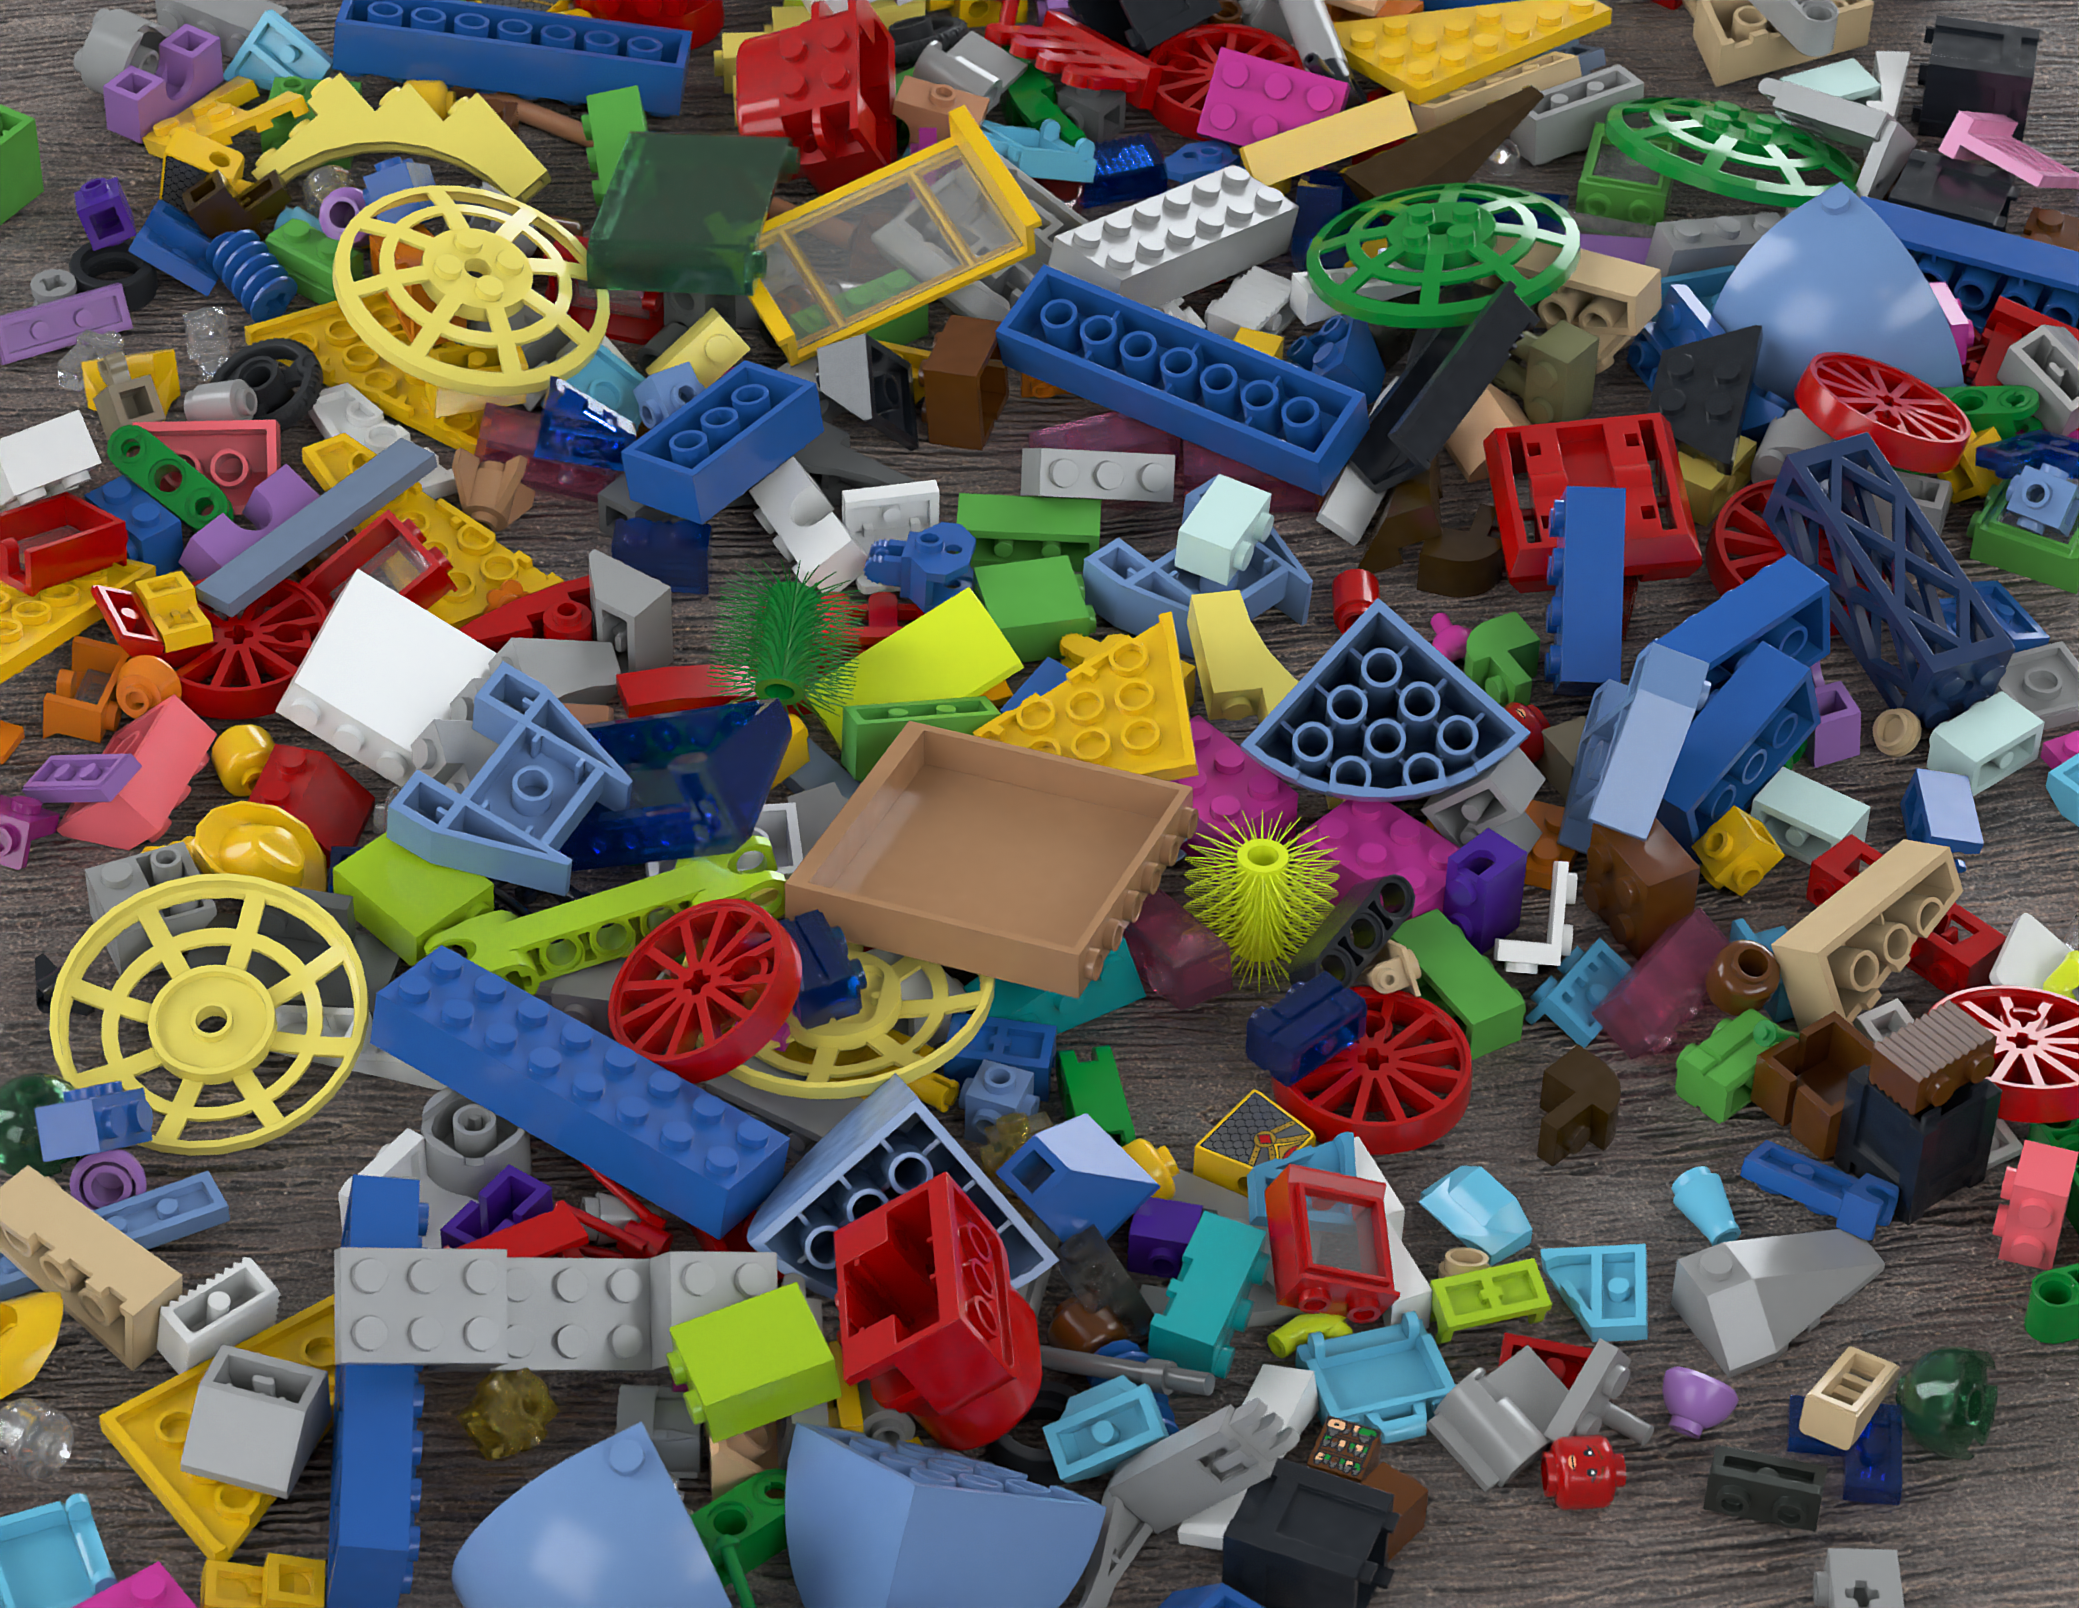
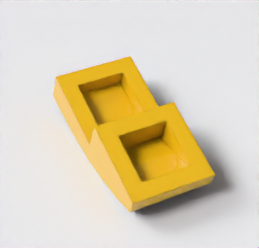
M182 571L134 582L136 592L165 644L164 651L166 653L214 641L211 623L198 607L195 588Z
M268 1553L264 1567L206 1559L201 1573L200 1608H324V1560Z

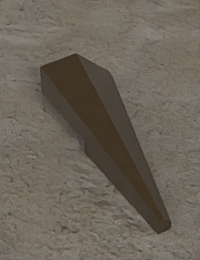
M1527 85L1512 95L1503 99H1496L1487 103V106L1472 113L1463 114L1427 130L1392 149L1372 155V158L1361 163L1347 166L1339 174L1360 203L1409 188L1434 184L1466 183L1545 96L1534 86ZM1439 199L1422 201L1417 203H1437ZM1411 203V204H1406V205H1407V206H1411V205L1417 204V203ZM1385 213L1379 216L1386 226L1395 218V216Z
M1438 454L1430 462L1431 466L1427 471L1389 489L1358 564V569H1363L1373 574L1404 564L1402 547L1443 534L1439 499L1443 498Z

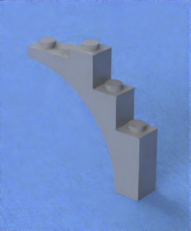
M511 637L488 663L490 677L502 661L547 686L561 703L605 706L617 693L616 674H621L612 642ZM473 678L450 703L452 720L434 719L410 745L414 766L419 771L459 794H462L499 746L496 742L472 729L474 698L488 678Z

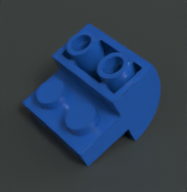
M1686 284L1670 285L1656 322H1648L1635 336L1629 347L1626 361L1651 392L1653 391L1662 350L1726 333Z

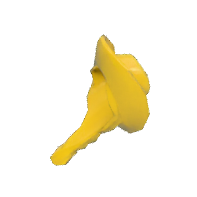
M238 801L213 808L196 826L195 836H186L181 841H173L169 844L172 845L184 841L201 874L230 873L260 877L296 888L327 892L328 889L326 857L306 824L278 806ZM145 846L141 853L158 849L160 847Z
M36 1292L0 1303V1400L34 1380L55 1347L63 1319V1298L61 1292Z

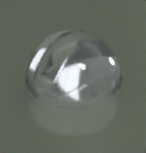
M1505 139L1485 161V169L1489 173L1501 177L1516 174L1520 167L1519 148L1512 140Z

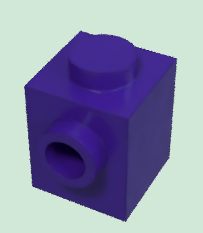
M117 177L109 180L105 178L90 180L83 184L79 191L74 192L77 214L94 251L106 246L110 247L121 244L128 238L137 235L134 215Z
M1150 1197L1133 1215L1128 1237L1127 1271L1161 1278L1177 1279L1184 1263L1182 1262L1183 1254L1202 1217L1203 1205Z

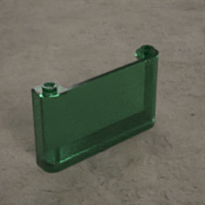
M630 131L588 240L586 259L588 289L753 296L758 278L765 279L767 274V252L759 250L762 230L778 181L789 183L792 175L799 174L800 147H793L791 137Z

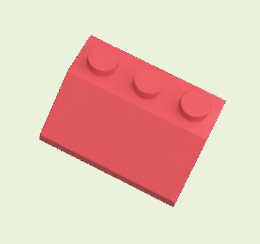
M276 419L133 422V425L146 429L218 486L231 502L235 516L244 515L242 511L254 488L281 468L280 424ZM140 449L133 450V457L139 453ZM178 472L166 474L160 482V490L163 492L175 491L182 483V474ZM214 507L206 508L202 516L209 515Z
M175 694L115 732L102 753L132 754L142 765L140 770L111 802H72L55 830L63 837L128 851L146 840H149L151 843L157 841L172 824V820L169 818L171 811L178 807L190 794L191 787L188 785L190 779L198 774L210 760L211 756L207 751L217 734Z

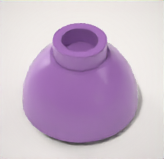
M118 1148L84 1155L72 1171L70 1191L73 1198L93 1211L145 1193L146 1176L138 1160L129 1152Z
M1673 1367L1665 1371L1662 1394L1664 1404L1672 1416L1668 1426L1683 1435L1699 1439L1703 1429L1716 1426L1727 1419L1739 1401L1736 1392L1731 1387L1708 1375L1684 1367Z

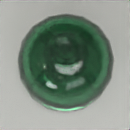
M37 1072L19 1075L7 1080L0 1086L1 1170L15 1176L28 1165L42 1176L51 1177L62 1172L61 1164L69 1162L74 1158L70 1157L43 1162L34 1110L37 1107L64 1102L63 1092L76 1089L70 1082L58 1075ZM84 1155L76 1156V1163H78Z
M1942 1346L1930 1350L1921 1356L1913 1364L1908 1374L1901 1377L1896 1389V1404L1898 1408H1901L1903 1422L1908 1433L1922 1448L1940 1456L1970 1461L1975 1457L1967 1451L1972 1441L1975 1440L1982 1447L1984 1446L1994 1421L1998 1399V1386L1988 1384L1986 1369L1996 1370L1995 1361L1989 1352L1965 1347Z

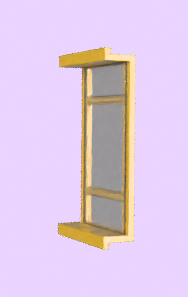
M965 105L948 112L951 137L733 236L721 216L704 223L706 232L717 247V253L722 255L776 343L783 350L791 367L816 356L817 348L864 334L1036 254L1034 229L1042 226V220Z

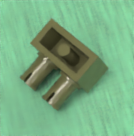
M1562 319L1540 336L1529 331L1523 332L1525 337L1516 342L1517 348L1509 353L1526 361L1527 368L1508 358L1492 380V383L1523 398V412L1533 424L1581 420L1592 409L1600 338Z

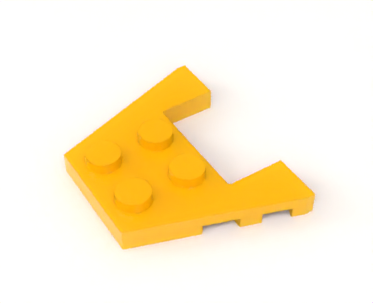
M237 76L176 116L155 124L153 131L142 137L148 154L163 159L164 151L177 127L185 128L224 146L233 144L231 137L246 129L260 133L274 127L271 120L288 111L292 112L294 118L310 111L303 95L286 91L249 111L237 108L260 96L253 80Z

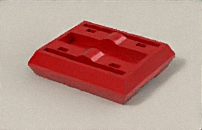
M1660 412L1495 428L1483 441L1509 584L1520 594L1556 590V585H1547L1548 557L1552 556L1553 548H1557V537H1549L1550 508H1553L1554 499L1560 500L1566 486L1626 488L1624 576L1637 575L1640 582L1689 578L1702 566V555L1671 424ZM1647 461L1653 462L1661 496L1655 497L1651 470ZM1527 473L1529 509H1520L1513 474ZM1658 508H1664L1669 530H1663ZM1523 521H1531L1535 543L1527 542Z

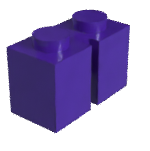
M508 1164L478 1193L479 1204L472 1200L469 1201L440 1229L441 1249L447 1245L451 1249H456L540 1214L553 1211L552 1187Z

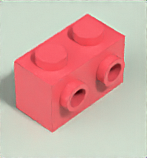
M2029 1140L2024 1141L2018 1168L2007 1166L2000 1198L2010 1200L2009 1205L1999 1203L1992 1235L2002 1237L1998 1259L2046 1271L2052 1270L2079 1152Z

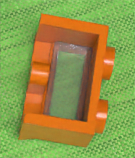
M77 635L72 641L71 670L64 668L59 670L56 680V695L46 693L43 699V739L59 733L101 743L107 730H117L122 716V709L116 698L117 678L122 666L132 658L121 646Z

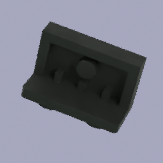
M1716 1444L1712 1465L1709 1470L1703 1509L1732 1517H1743L1778 1524L1786 1528L1816 1532L1828 1467Z

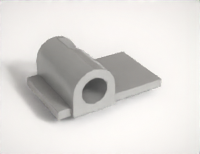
M971 30L947 53L942 51L941 42L937 40L931 42L920 55L912 77L935 84L949 85L960 91L989 98V112L999 103L1000 95L1026 72L1028 64Z
M1528 1345L1486 1377L1484 1376L1486 1371L1482 1367L1471 1372L1444 1397L1433 1412L1436 1416L1426 1424V1427L1485 1493L1496 1484L1502 1488L1539 1459L1550 1444V1441L1543 1435L1569 1392Z

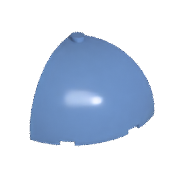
M1842 182L1804 203L1765 233L1737 265L1720 293L1712 312V317L1726 333L1753 325L1762 326L1763 340L1753 382L1763 390L1770 391L1791 403L1797 409L1800 408L1795 400L1794 392L1804 370L1813 357L1826 352L1850 353L1871 358L1903 370L1934 388L1958 387L1964 384L1962 365L1953 334L1944 312L1922 271L1888 225Z
M1377 598L1244 740L1240 748L1241 751L1263 768L1309 791L1334 798L1360 802H1393L1438 794L1476 778L1510 755L1529 737L1531 732L1383 601Z
M896 1073L835 1125L792 1168L758 1210L747 1232V1241L757 1252H777V1270L784 1275L788 1273L801 1275L805 1280L806 1288L834 1300V1295L838 1293L834 1231L947 1171L998 1232L1008 1256L1010 1281L1016 1290L1036 1279L1059 1261L1042 1239Z
M642 1422L566 1459L510 1496L483 1520L461 1547L451 1572L453 1589L464 1608H732L706 1549Z
M796 1422L786 1476L785 1526L790 1564L805 1608H1059L1077 1584L1090 1560L1107 1508L1091 1499L1056 1485L1050 1486L1048 1489L1042 1485L1026 1481L1028 1475L951 1452L897 1440L895 1448L888 1443L865 1438L866 1435L862 1432Z

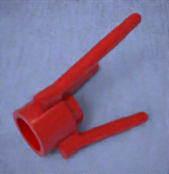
M581 1162L601 1184L642 1220L640 1223L630 1220L622 1230L579 1208L567 1204L580 1223L618 1241L616 1248L624 1252L623 1254L585 1244L577 1247L582 1255L591 1258L651 1259L669 1252L673 1242V1234L664 1230L668 1221L652 1213L621 1184Z

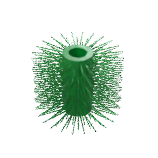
M801 560L799 561L795 582H791L790 568L788 582L783 563L782 567L786 582H780L779 576L777 578L768 566L767 568L773 574L777 584H773L756 570H754L755 574L763 584L745 576L766 587L769 591L761 589L745 580V584L733 581L748 586L754 591L751 592L738 586L735 587L745 591L721 588L737 591L747 597L740 596L737 593H726L741 598L722 596L725 598L720 599H731L741 603L718 601L736 605V607L729 605L716 606L727 607L725 609L733 608L737 611H721L737 615L721 614L717 616H727L737 620L715 619L734 623L716 624L731 626L733 628H720L718 630H728L735 633H723L720 631L715 633L726 634L733 638L712 636L730 640V642L723 640L711 641L721 642L720 644L727 643L731 646L711 645L731 650L713 648L714 650L712 651H721L730 655L709 654L728 658L724 660L721 658L715 659L727 663H709L730 668L710 666L712 668L709 669H719L728 673L708 672L733 676L708 677L730 680L710 683L735 682L738 684L732 686H707L737 687L720 692L739 688H751L748 691L714 695L722 696L743 693L736 698L739 699L755 692V695L734 701L738 702L758 696L745 709L764 700L767 702L764 707L772 702L776 706L782 705L784 711L785 705L786 712L789 715L786 705L792 704L793 708H796L801 717L805 719L796 705L799 702L821 718L811 704L826 711L829 710L807 700L805 696L813 698L829 707V703L837 706L841 705L823 700L821 695L839 702L842 701L830 696L841 699H853L837 696L827 690L834 691L837 694L839 692L853 695L833 689L849 690L854 688H843L833 684L846 685L848 687L853 685L844 684L838 680H854L842 679L837 676L854 677L851 676L853 674L846 675L838 672L854 673L856 671L844 670L838 667L858 668L840 664L842 662L846 664L854 663L840 659H855V657L838 654H859L839 649L861 650L841 646L854 645L853 643H844L842 641H860L839 636L859 638L856 636L861 635H849L842 631L863 633L844 628L860 627H854L856 625L848 626L843 623L860 624L857 622L862 621L859 619L863 618H853L844 614L865 615L837 612L850 609L865 611L857 609L858 607H842L863 604H830L840 603L839 601L866 600H845L848 597L838 600V598L850 595L821 599L828 595L855 591L828 594L848 581L814 591L822 581L831 576H826L811 587L805 585L816 569L806 581L805 579L809 571L803 583H798ZM761 577H763L766 581H768V582H769L770 584H772L773 586L770 587ZM837 586V587L832 588V589H830V590H828V591H826V592H824V593H821V594L817 595V592H820V591H822V590H825V589H828V588ZM755 589L761 590L762 592H764V593H766V594H761V593H759L758 591H756ZM744 593L757 595L758 598H752ZM747 599L755 600V601H757V602H759V603L754 604V603L750 602V601L747 600ZM825 601H835L828 604L821 603ZM831 607L845 608V609L832 610V611H831V610H828V609H830ZM829 612H830V613H836V615L827 616V615H825V614H823V613H829ZM753 618L757 621H750L748 619ZM843 619H856V620H859V621L852 622V621L843 620ZM831 624V625H834V626H836V627L831 628V627H829L828 625ZM748 635H749V636H751V637H753V638L748 639V638H746L745 636H748ZM819 648H825L828 651H822ZM747 653L751 656H744L742 654ZM734 659H741V660H743L744 662H739V661L734 660ZM821 665H822V666H824L825 668H824V669H821V668H819V667H817V666H821ZM745 671L747 674H737L734 672ZM728 677H744L741 680L728 679ZM742 683H749V684H750V685H746V686H736V685H739V684H742ZM820 683V684L824 685V686L827 687V688L820 687V686H817V685H815V684ZM825 684L829 685L830 687L835 686L839 688H829ZM815 689H822L832 695L817 692ZM808 693L815 694L819 698L813 697ZM803 700V701H804L806 704H808L814 711H812L810 708H808L806 705H804V704H803L802 702H800V701Z

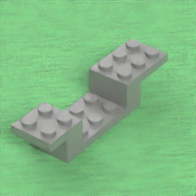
M340 1247L334 1250L335 1365H428L429 1372L670 1373L665 1356L666 1353L674 1351L669 1327L777 1289V1252L669 1251L651 1259L507 1257V1249Z

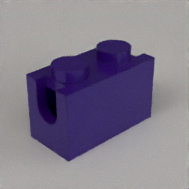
M1490 828L1484 830L1448 857L1443 915L1452 924L1460 927L1465 938L1481 955L1495 945V938L1504 939L1520 925L1528 852Z

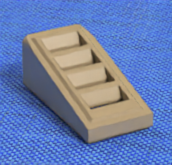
M1849 1346L1806 1395L1799 1424L1800 1431L1803 1434L1840 1449H1850L1898 1377L1900 1366Z

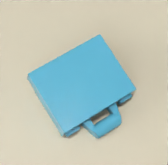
M1046 119L1041 125L1040 133L1034 128L982 124L981 130L995 151L1029 177L1093 183L1097 160L1093 158L1095 151L1094 143L1087 138L1079 139L1076 142L1075 148L1059 139L1060 125L1055 120Z
M1415 1311L1403 1313L1400 1324L1324 1340L1323 1334L1320 1331L1309 1333L1307 1344L1299 1345L1296 1349V1368L1314 1371L1319 1403L1317 1415L1322 1426H1324L1329 1415L1382 1431L1381 1445L1426 1436L1427 1421L1436 1416L1433 1412L1444 1397L1456 1386L1432 1334L1426 1332L1422 1319H1418Z
M85 1494L71 1495L65 1504L57 1501L0 1517V1608H72L118 1583L114 1572L111 1570L92 1516L89 1500Z

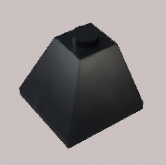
M866 333L817 348L818 367L816 368L815 376L821 392L908 450L919 449L912 364Z

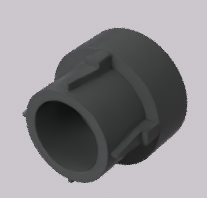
M621 1385L618 1397L616 1434L642 1422L670 1478H697L702 1468L704 1422L697 1425L693 1424L684 1400V1392H672V1386Z

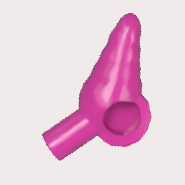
M1445 613L1435 614L1430 621L1436 633L1432 646L1452 663L1465 657L1467 640L1472 631L1460 625H1453Z

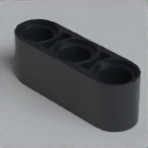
M1393 874L1356 883L1293 957L1288 972L1293 989L1301 996L1308 998L1347 990L1411 914L1415 904V894L1410 882L1403 876ZM1380 893L1383 897V906L1380 902ZM1350 928L1353 932L1354 942H1352L1350 937ZM1320 964L1323 967L1324 979H1322L1320 974Z

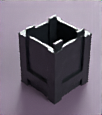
M1218 0L1067 1L1074 17L1079 15L1085 26L1135 53H1142L1222 10Z
M1937 15L1935 27L1926 26L1924 43L1932 44L1929 63L1920 62L1917 85L1925 86L1922 106L1913 105L1911 122L1919 123L1918 135L1945 138L1958 112L1966 111L2000 114L2018 122L2011 137L2023 142L2041 29Z
M1913 148L1896 186L1893 187L1889 195L1888 202L2006 233L2011 200L2017 202L2022 188L2015 187L2016 175L2010 172Z
M1866 1065L1859 1067L1849 1073L1834 1164L1846 1174L1850 1175L1852 1173L1858 1179L1869 1173L1898 1186L1899 1196L1894 1215L1907 1226L1923 1217L1924 1210L1964 1186L1970 1189L1985 1180L2002 1090L1988 1078L1979 1083L1969 1081L1954 1090L1952 1096L1943 1105L1935 1107L1930 1104L1919 1112L1910 1115L1907 1108L1902 1109L1899 1102H1894L1892 1096L1887 1097L1884 1090L1879 1091L1877 1084H1871L1869 1079L1870 1065L1868 1067Z
M1278 1457L1271 1476L1247 1489L1233 1519L1231 1518L1223 1534L1222 1583L1264 1608H1368L1377 1587L1387 1590L1395 1574L1394 1569L1387 1567L1389 1533H1394L1401 1514L1393 1512L1394 1494Z

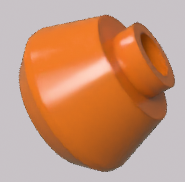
M150 655L136 656L128 660L119 671L116 687L117 702L120 708L134 719H137L174 694L181 700L182 687L179 677L174 669L160 658Z

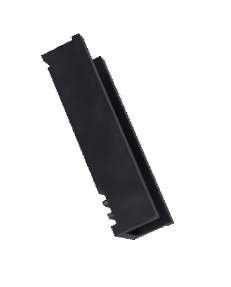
M1511 280L1500 285L1472 324L1436 328L1370 415V429L1344 466L1348 465L1376 494L1430 468V462H1432L1511 356L1508 352L1517 348L1515 343L1525 337L1523 332L1535 327L1539 322L1540 318L1514 292L1517 286Z

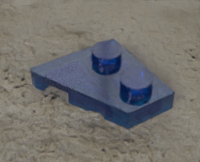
M550 376L534 442L533 457L625 472L621 451L635 442L636 424L559 377Z

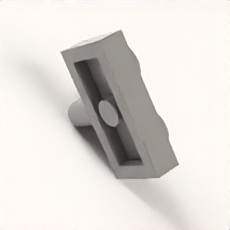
M1600 1338L1543 1436L1553 1443L1560 1437L1598 1435L1603 1423L1640 1445L1645 1446L1653 1435L1654 1426L1609 1402L1610 1398L1616 1399L1624 1390L1630 1377L1628 1367L1632 1360L1619 1348Z

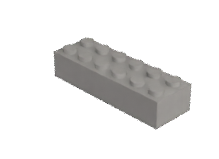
M1231 165L1054 236L1048 266L1151 308H1156L1249 269L1253 265L1256 266L1287 253L1299 206L1283 197V194L1277 189L1268 187L1250 176L1247 170Z

